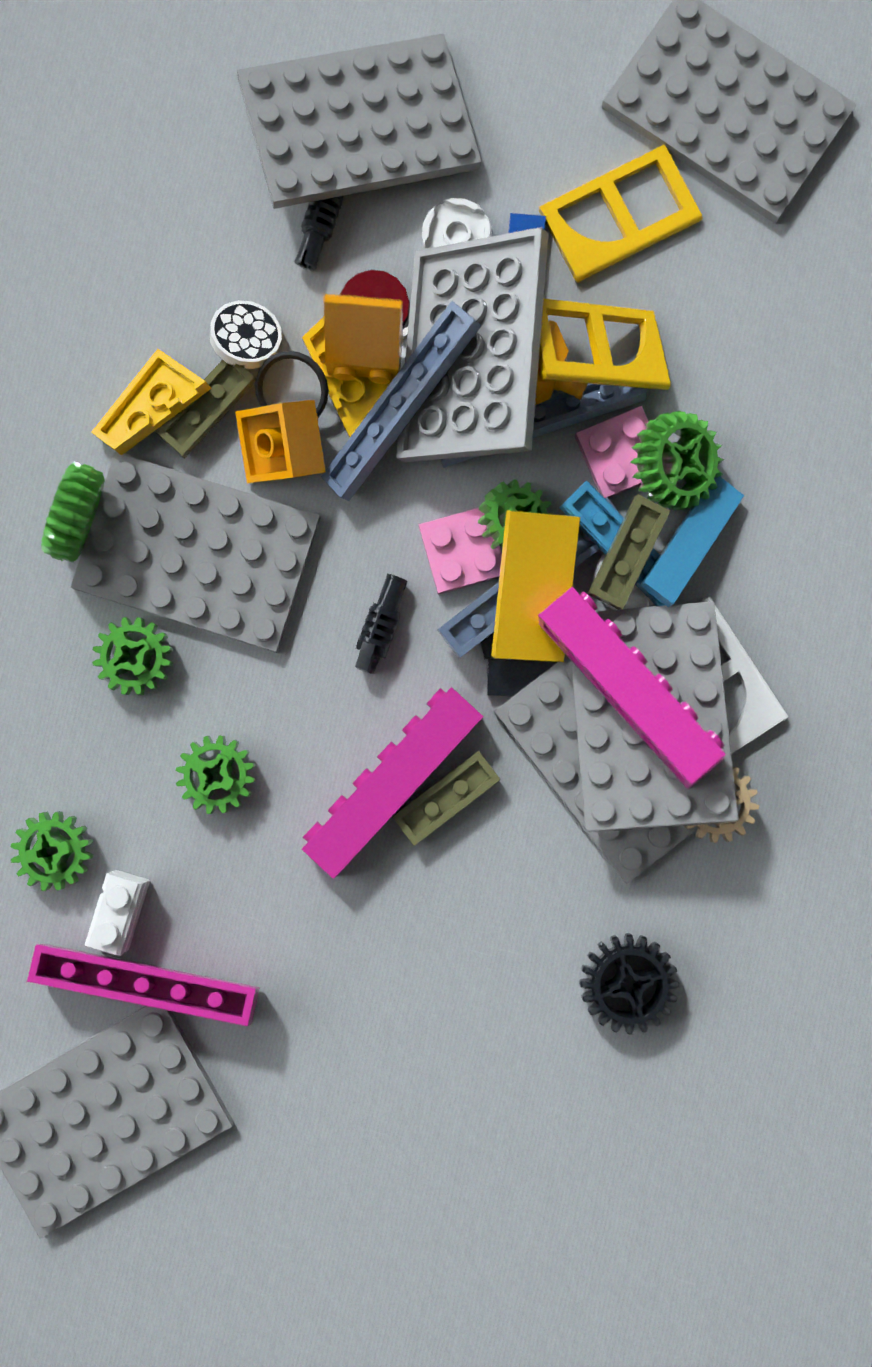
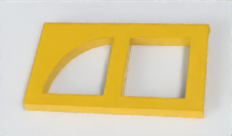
M665 144L539 206V212L541 216H546L545 224L562 254L573 279L577 283L703 220V216ZM656 164L680 211L639 231L615 184ZM600 192L623 239L607 242L587 238L572 229L559 212Z
M543 298L538 361L542 380L668 390L670 388V378L654 311ZM548 315L585 319L594 364L557 361ZM604 321L639 325V350L631 363L613 366Z

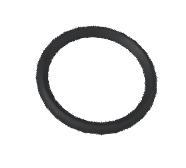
M294 351L280 352L267 359L259 369L256 377L255 391L260 407L268 406L263 395V380L266 372L273 364L280 360L296 359L311 367L319 379L321 398L316 408L319 418L327 404L329 392L327 379L320 366L309 356Z

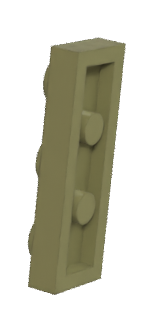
M222 359L204 379L212 389L156 431L184 459L256 382L255 376L245 369L244 366L238 364L233 366Z
M639 494L634 497L591 585L588 595L619 611L624 609L670 510Z
M477 751L393 815L392 818L415 846L501 779L482 754Z

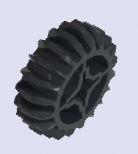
M626 933L624 944L621 945L618 937L613 935L610 937L613 947L608 949L601 941L597 944L598 948L603 952L599 957L593 952L588 953V958L595 964L593 967L582 965V972L590 975L591 978L580 979L579 985L582 988L591 990L584 992L581 998L583 1002H593L589 1006L588 1012L591 1016L600 1013L598 1018L600 1025L604 1026L612 1019L611 1029L613 1032L617 1033L624 1023L626 1033L632 1035L634 1024L638 1023L640 1030L644 1033L648 1031L647 1020L651 1019L656 1026L661 1024L660 1019L656 1016L659 1011L664 1015H670L671 1010L664 1004L666 1001L672 1003L677 1001V996L668 992V990L678 988L679 982L668 977L674 975L677 972V968L674 965L664 966L669 962L671 956L667 952L657 955L660 950V945L654 941L647 947V938L640 935L634 945L632 934ZM626 955L644 957L652 963L654 969L650 971L645 969L633 970L627 961ZM616 960L615 976L606 981L604 986L600 987L605 969L611 962ZM625 971L634 981H637V984H633L635 987L632 989L634 998L624 986H621V983H625L623 981L626 978ZM654 981H657L653 997L646 1005H643V992L650 986H653ZM611 996L613 999L617 997L626 998L632 1011L616 1010L607 1005L603 998Z

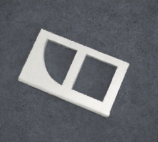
M710 596L704 597L701 602H711L712 599ZM715 605L719 646L728 658V661L721 665L723 682L737 673L744 690V704L741 716L729 734L732 754L781 721H785L788 715Z

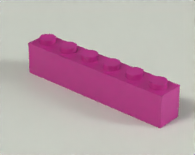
M571 587L538 615L539 625L689 790L726 756V753L722 750L725 747L724 743L712 730L705 732L696 722L699 717L689 704L684 701L680 704L671 695L673 691L671 685L659 673L654 676L645 666L647 664L646 658L636 647L632 646L630 649L620 639L622 633L610 619L604 621L595 612L597 606L591 597L585 592L579 594Z
M452 687L447 692L440 688L426 703L431 708L422 719L415 715L401 730L406 734L403 740L397 746L391 741L377 756L381 761L379 766L373 772L366 768L352 783L357 788L348 799L341 795L327 810L332 815L331 818L323 826L317 821L303 836L307 843L302 850L333 879L484 717Z
M48 944L35 945L26 981L249 1026L253 1022L260 987Z

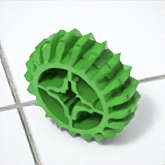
M675 411L671 412V414H660L656 419L646 423V430H642L637 434L641 443L631 447L638 454L637 458L630 462L637 465L638 472L633 475V478L641 479L642 481L638 490L643 493L648 492L647 499L674 511L693 508L699 505L700 498L704 500L709 499L708 488L710 490L718 488L714 478L723 475L717 467L724 459L718 457L717 450L722 445L713 441L717 432L707 431L708 421L698 420L697 414ZM673 433L680 437L677 442L671 443L668 440ZM684 479L686 484L681 489L675 486L677 481Z
M75 462L66 468L54 495L43 530L41 548L44 553L60 561L65 560L73 563L78 559L84 548L102 496L105 482L103 472L95 470L92 466L81 465Z

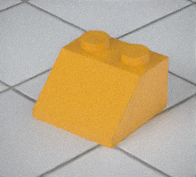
M315 399L278 403L235 411L247 483L326 472Z

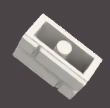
M118 870L106 874L102 887L104 893L100 894L85 942L86 946L119 956L129 950L150 880Z

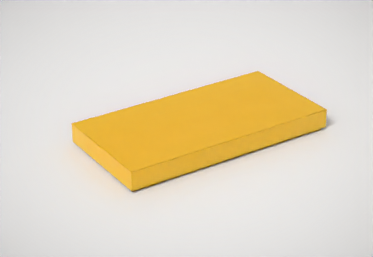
M506 510L492 657L564 662L565 653L541 628L538 615L573 586L580 517Z

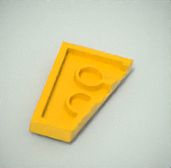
M323 317L302 336V339L310 357L320 366L325 374L328 383V394L350 438L390 383H374L369 380V377L355 376L354 380H339L334 378L333 374H328L325 364Z
M157 349L91 433L122 456L212 388L199 376Z

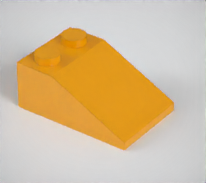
M324 294L325 364L328 374H333V377L339 380H354L355 376L369 377V380L374 383H390L401 367L403 345L402 301Z

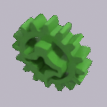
M513 479L508 485L504 481L499 483L484 496L485 501L479 506V510L484 515L478 519V524L487 526V530L482 536L483 538L492 537L494 539L491 545L492 549L498 546L503 547L506 510L552 514L547 513L546 510L551 505V502H542L540 499L543 493L541 489L533 493L530 491V482H526L522 487H519L517 479Z
M127 617L122 618V627H118L112 622L109 623L108 626L111 633L109 635L99 633L98 637L103 641L102 646H93L92 649L96 653H100V659L94 660L92 662L93 666L103 668V671L97 677L100 680L110 678L111 680L108 684L110 690H116L121 685V694L129 695L132 687L137 695H144V686L146 685L150 689L156 690L158 687L155 679L157 677L165 680L168 678L166 673L162 671L164 666H173V662L167 660L165 655L173 652V647L163 646V642L168 638V635L163 632L156 635L158 625L153 622L145 628V619L140 617L136 618L134 625H132V622ZM142 633L146 635L147 638H142L141 640L136 642L133 641L132 638L128 636V634ZM115 645L114 658L110 659L111 650ZM130 649L139 651L135 656L138 661L136 664L127 661L131 657ZM156 653L155 664L153 668H151V658L152 655ZM132 671L139 679L125 680L119 675Z
M222 735L218 736L216 744L213 743L210 736L203 737L204 746L202 747L197 742H192L190 746L193 753H181L180 755L186 761L185 766H179L175 769V771L184 774V779L176 782V786H186L187 788L182 798L185 800L193 797L195 799L193 803L195 810L205 804L207 814H213L216 806H219L222 814L228 812V803L230 802L236 808L242 805L239 799L240 794L247 797L251 795L250 790L246 788V784L256 782L255 777L248 775V770L256 767L255 763H246L244 760L250 752L248 750L238 752L239 741L233 740L229 745H226V738ZM221 750V753L214 760L208 761L201 757L206 752ZM234 759L239 767V779L233 774L231 765ZM220 766V774L224 777L223 781H214L212 783L211 779L213 776L209 773V769ZM193 771L198 773L200 781L198 788H196L193 781ZM223 788L232 792L222 799L211 798L217 789Z
M62 811L54 812L52 819L48 812L39 813V822L35 818L25 820L29 828L28 830L23 828L16 830L15 833L22 839L20 842L11 843V848L19 850V855L13 857L11 863H21L22 868L16 874L18 877L28 874L30 876L27 883L28 886L36 885L40 881L41 891L50 890L53 883L58 891L65 888V880L71 885L79 881L76 872L83 874L89 870L83 864V861L93 858L94 854L85 851V846L92 844L93 840L83 839L82 834L88 828L86 826L76 828L74 825L77 817L69 816L64 821ZM59 828L64 830L72 840L60 835ZM37 835V841L30 850L31 842L34 836ZM56 846L58 853L48 855L47 848ZM75 852L73 862L68 868L67 860ZM33 862H35V863L39 864L40 866H42V867L44 868V870H45V873H43L42 871H40V870L34 865Z

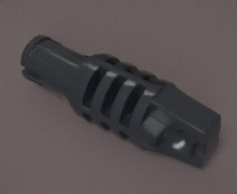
M343 196L308 203V209L305 212V218L301 225L304 236L297 257L294 260L298 266L306 269L307 265H309V270L317 269L323 244L332 237L333 229L342 207Z
M387 574L377 603H373L369 608L365 624L362 627V632L356 645V649L360 650L355 665L357 669L374 674L380 657L386 658L400 620V612L397 610L408 582L405 579Z

